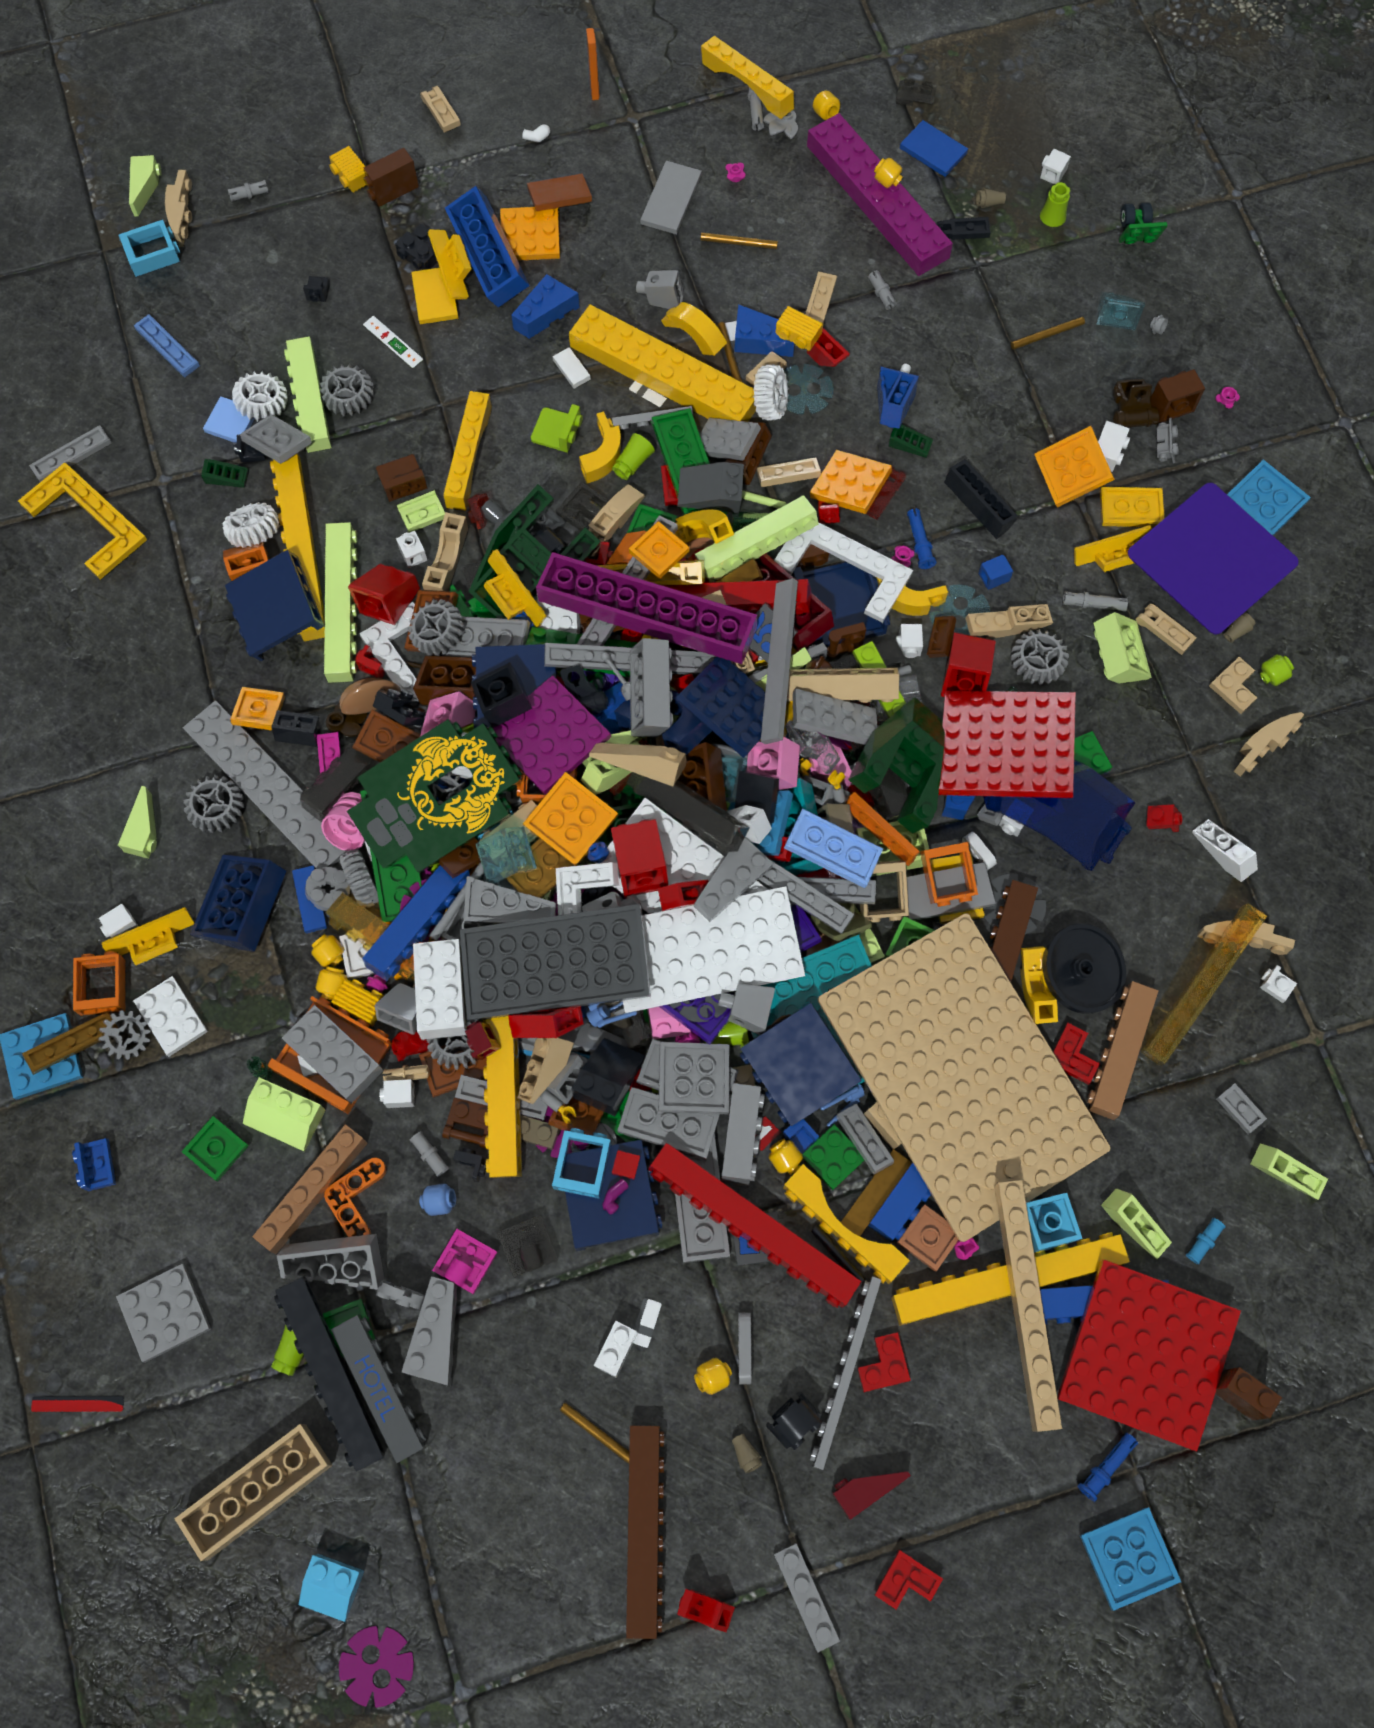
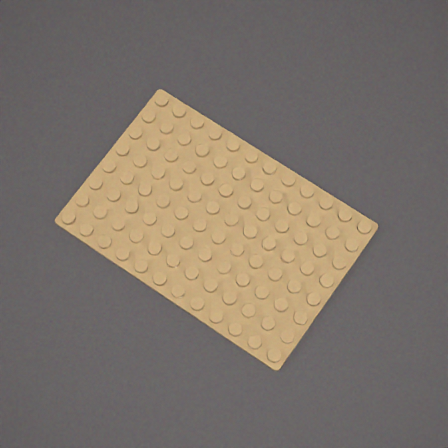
M969 914L961 915L818 997V1003L960 1242L967 1241L999 1221L994 1188L998 1183L1022 1180L1025 1201L1028 1203L1110 1151V1145L1037 1025L1033 1022L1031 1015Z

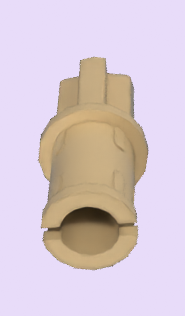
M403 1065L402 1068L384 1069L383 1074L387 1076H383V1080L426 1079L429 1077L430 1071L427 1065L411 1067Z

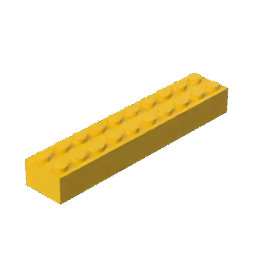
M591 304L569 332L571 348L684 407L692 406V411L707 419L716 418L749 422L756 411L753 398L754 388Z

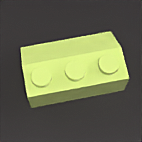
M1114 612L1094 622V635L1099 643V654L1103 659L1104 674L1108 680L1116 683H1126L1152 678L1137 621Z
M259 1077L248 1097L243 1124L305 1152L326 1110L314 1101Z

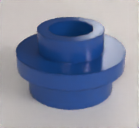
M604 842L592 844L588 850V859L591 862H603L609 854L607 845Z

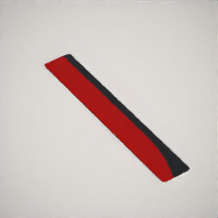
M33 1397L31 1411L120 1412L123 1410L124 1397Z

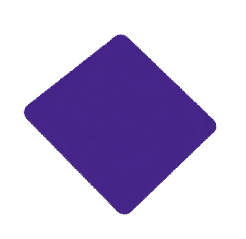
M1206 483L1128 550V557L1202 626L1215 635L1222 633L1292 572L1299 563L1298 558L1214 483Z

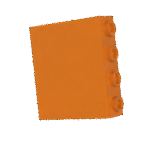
M313 996L310 998L313 1003L308 1011L315 1005L380 1065L392 1044L388 1039L389 1035L380 1029H377L375 1032L369 1028L370 1024L360 1018L357 1021L350 1018L351 1014L340 1007L338 1010L331 1007L332 1003L323 997H320L319 1000ZM287 1043L277 1059L274 1060L272 1058L268 1063L267 1067L271 1071L346 1114L350 1113L358 1100L357 1098L350 1104L320 1074L308 1078L304 1077L298 1061V1054Z

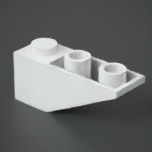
M748 805L720 813L718 815L719 821L716 823L717 826L734 837L738 838L740 834H743L750 842L760 844L772 829L764 810Z
M1206 820L1192 831L1194 836L1222 868L1240 882L1258 870L1256 852L1211 820Z

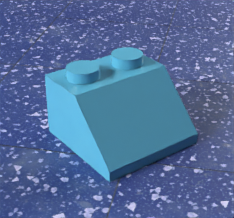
M1067 1193L1026 1203L1034 1253L1043 1250L1047 1251L1083 1239Z
M320 1554L312 1555L303 1579L299 1605L346 1622L364 1570Z

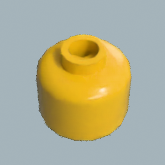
M825 90L814 98L813 110L823 120H827L839 113L841 104L835 95Z
M882 158L874 169L875 179L885 188H890L892 185L896 187L903 178L900 175L902 167L892 158Z
M324 934L311 945L313 947L311 954L322 967L330 965L336 967L344 960L342 957L344 947L334 935L326 936Z
M327 966L326 969L319 972L315 989L322 993L321 997L328 1000L334 998L344 980H348L347 975L343 974L344 970Z
M781 1139L769 1148L771 1151L768 1156L769 1160L779 1173L788 1172L791 1175L801 1167L799 1163L802 1161L803 1156L792 1140L786 1141Z
M713 1358L697 1367L694 1379L701 1392L713 1395L729 1386V1376L732 1375V1372L726 1362L723 1363L718 1358Z

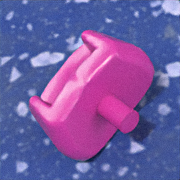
M690 1031L689 1034L681 1037L677 1036L675 1042L700 1043V1039L695 1033Z
M973 1237L965 1242L957 1241L954 1245L957 1258L967 1260L979 1249V1245Z

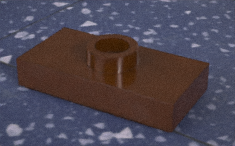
M954 616L935 617L927 655L930 658L949 656L957 620Z
M475 838L439 859V864L452 878H455L489 858V853Z

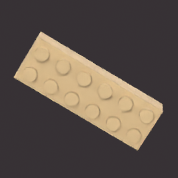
M299 1424L174 1519L200 1561L209 1560L333 1465L307 1425Z

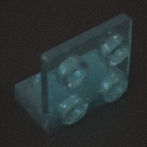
M524 826L504 828L476 843L485 877L489 883L496 884L516 873L532 872L537 869Z

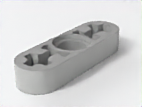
M738 1313L739 1384H751L750 1313Z

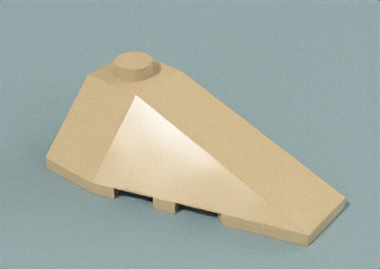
M596 743L589 753V757L670 786H674L687 763L685 753L665 746Z

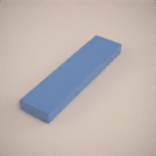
M150 314L133 325L135 330L184 378L200 366L198 361Z

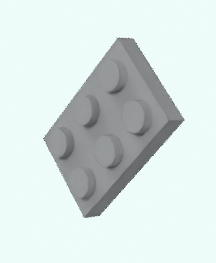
M272 414L240 434L243 442L280 464L312 443L310 436Z
M709 418L700 433V438L707 456L744 461L761 427L758 423Z

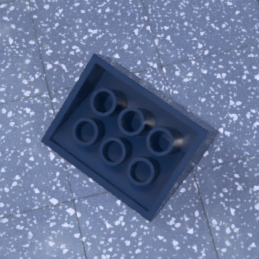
M222 855L190 935L235 949L255 952L286 870L271 860Z

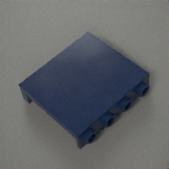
M288 549L225 585L227 590L226 597L233 606V616L239 623L240 635L245 639L247 645L245 649L250 657H254L259 661L264 660L262 653L312 626L316 630L324 627L299 558Z
M847 562L802 572L801 567L795 568L792 576L796 580L808 579L811 593L832 611L834 627L811 643L812 645L824 643L826 647H829L830 641L828 637L832 630L864 622L866 627L864 639L886 634L887 627L890 625L888 615L882 623L864 614L867 605L878 589L876 577Z
M545 644L475 647L476 654H472V667H476V675H472V681L510 662L519 675L527 696H529L552 675L556 678V667H544ZM473 696V709L477 710V718H474L473 721L474 729L483 723L487 727L491 726L483 715L476 696Z
M811 1001L753 1040L740 1046L742 1052L739 1054L746 1065L751 1064L755 1070L752 1072L758 1084L763 1082L767 1088V1091H765L767 1098L771 1104L776 1102L780 1108L777 1113L784 1123L789 1122L791 1127L862 1081Z
M642 1140L611 1145L600 1199L565 1192L576 1251L585 1250L586 1247L652 1234L659 1235L658 1229L663 1228L660 1214L655 1215L654 1206L658 1205L656 1191L651 1192L650 1183L654 1182V1179L650 1175L652 1172L646 1167L645 1160L650 1158L647 1145H642ZM603 1147L566 1154L562 1177L595 1185ZM618 1150L641 1157L635 1180L612 1174ZM620 1179H623L628 1184V1189L617 1197L615 1202L619 1205V1208L614 1214L610 1215L607 1210L604 1211L602 1206L605 1195L609 1188Z

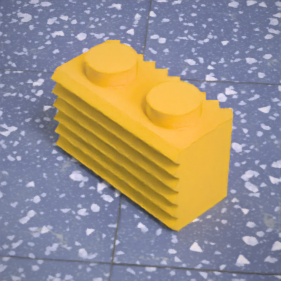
M350 146L329 156L331 162L329 167L334 175H339L340 182L344 188L348 187L354 193L366 185L363 179L365 176L363 167L365 165L352 151Z
M787 306L776 323V334L781 339L790 340L797 347L807 349L808 351L812 349L822 334L823 323L790 306Z
M345 979L332 999V1004L338 1009L340 1007L346 1010L352 1017L364 1020L373 1027L377 1021L374 1005L384 995L376 990L371 992L365 990V985L355 979L352 982Z

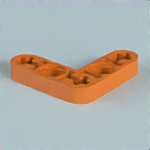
M379 1158L367 1160L331 1184L324 1192L325 1201L348 1237L357 1235L355 1229L351 1226L355 1223L361 1231H366L363 1235L371 1234L370 1228L351 1199L385 1176L387 1167ZM376 1164L379 1166L381 1164V1167H379L380 1172L378 1174L372 1172L367 1175L370 1178L367 1181L361 1171L364 1170L367 1174L372 1170L371 1165ZM354 1176H359L362 1179L361 1186L356 1189L351 1188L349 1185L350 1179ZM333 1190L341 1191L339 1194L340 1200L343 1203L347 1200L348 1203L340 1206L335 1199L330 1200L333 1196L331 1192ZM347 1208L354 1211L353 1218L350 1221H343L341 1217L342 1212Z

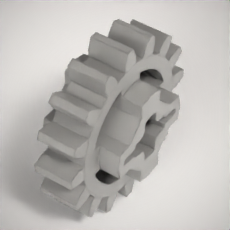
M122 1010L119 1011V1017L111 1014V1021L106 1019L103 1021L106 1028H99V1031L104 1033V1036L99 1037L98 1040L105 1042L101 1048L109 1049L108 1056L116 1053L117 1060L122 1055H124L126 1060H129L131 1053L135 1057L139 1056L138 1049L145 1051L146 1048L142 1044L143 1042L147 1043L150 1041V1039L145 1038V1034L150 1033V1030H144L147 1021L141 1023L139 1021L141 1015L134 1018L133 1011H129L127 1016H125ZM124 1020L122 1026L118 1029L111 1028L117 1021ZM133 1023L138 1027L140 1034L135 1033L132 1028ZM126 1028L130 1038L125 1039L123 1042L119 1032H123ZM109 1037L114 1038L117 1043L116 1048L111 1044ZM130 1042L137 1043L134 1048L125 1051L127 1044Z

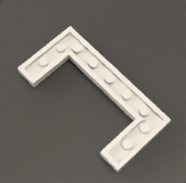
M819 522V525L784 544L774 561L790 575L810 544L883 580L864 614L882 623L913 573L912 569Z
M411 602L395 625L380 621L361 632L360 637L366 645L371 647L373 656L382 663V667L391 682L396 683L401 691L407 690L414 694L413 697L418 699L413 690L416 678L391 643L392 640L408 631L410 626L409 620L412 618L415 606ZM419 704V708L424 709L427 713L429 705Z
M610 862L556 868L558 915L582 912L581 889L619 886L618 863Z

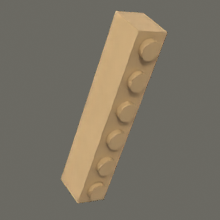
M898 668L789 670L787 701H793V692L795 689H800L848 702L850 700H859V702L863 703L871 702L872 700L892 702L894 699H899Z

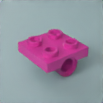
M456 1229L432 1271L474 1295L498 1252Z

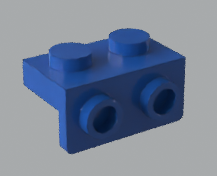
M104 1138L85 1144L80 1142L74 1143L75 1150L72 1151V1156L75 1164L78 1166V1173H76L78 1186L89 1192L116 1185L109 1139Z

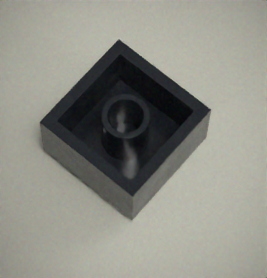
M510 662L471 681L481 711L493 728L532 709L522 681Z

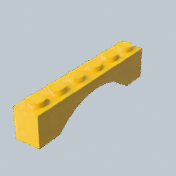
M713 36L701 45L703 65L715 73L726 72L741 79L756 93L766 109L779 119H782L794 109L793 90L722 40Z
M469 392L443 495L446 508L467 510L476 454L482 434L488 425L492 409L490 395L487 393Z
M704 560L679 561L660 579L650 572L645 580L658 585L703 584L705 582ZM628 564L596 566L622 573Z
M804 1164L784 1184L783 1189L786 1190L784 1194L792 1202L798 1201L803 1206L802 1211L808 1217L818 1219L821 1222L819 1226L827 1234L833 1233L838 1238L837 1242L846 1251L852 1250L856 1254L855 1259L862 1266L866 1267L868 1265L874 1270V1277L881 1279V1283L884 1284L886 1281L890 1284L910 1261L892 1244H882L866 1240L843 1226L834 1216L826 1202L821 1180Z

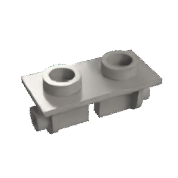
M1169 418V424L1162 422L1156 428L1157 442L1165 441L1164 443L1157 444V458L1161 462L1172 458L1173 463H1175V455L1179 454L1178 443H1175V437H1178L1177 425H1173L1172 418Z

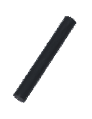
M818 1225L811 1231L846 1271L862 1282L866 1279Z

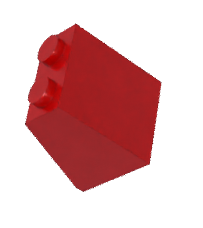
M379 564L350 583L348 589L360 614L395 625L420 587L413 573L398 570L393 566Z
M954 632L941 691L942 697H945V691L987 690L992 672L996 641Z
M656 819L642 820L628 825L621 824L611 828L624 897L632 894L638 895L658 891V888L668 886L666 863Z

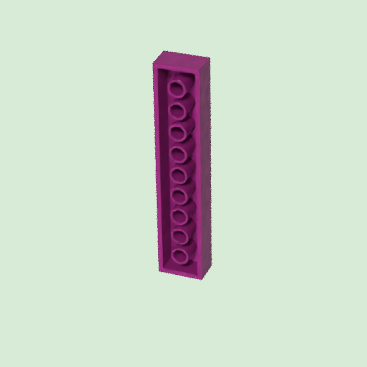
M840 113L808 130L807 147L918 276L950 259L953 245L950 239L900 182L896 187L892 185L890 188H885L875 179L874 169L881 160Z
M553 552L536 586L540 602L662 640H669V642L739 664H743L757 630V614Z

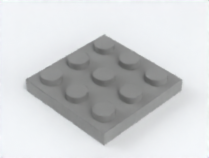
M660 1042L658 1112L728 1114L729 1044L709 1045L704 1043Z
M180 1264L116 1296L143 1363L211 1330L184 1264Z

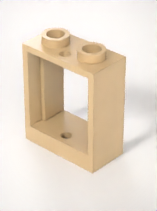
M901 860L877 862L872 873L897 872L899 908L868 911V904H860L861 916L871 922H880V918L889 917L890 921L902 920L903 916H909L906 862Z

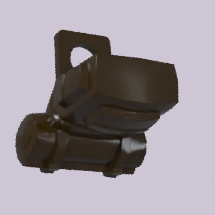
M1144 379L1117 381L1113 388V397L1115 402L1118 403L1119 411L1115 412L1113 423L1127 428L1157 425L1160 416L1157 408L1152 407L1150 400L1152 385L1146 383Z

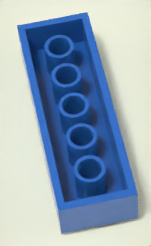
M477 186L445 207L457 235L461 237L468 259L485 295L493 304L500 307L530 286L488 198Z

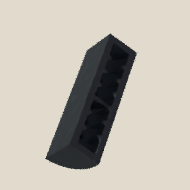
M966 459L949 469L944 483L995 539L1006 533L1015 523L1018 515Z

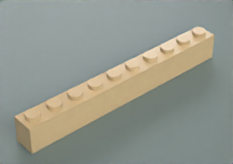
M1022 1180L1001 1182L995 1185L994 1188L1032 1432L1062 1429L1023 1182Z

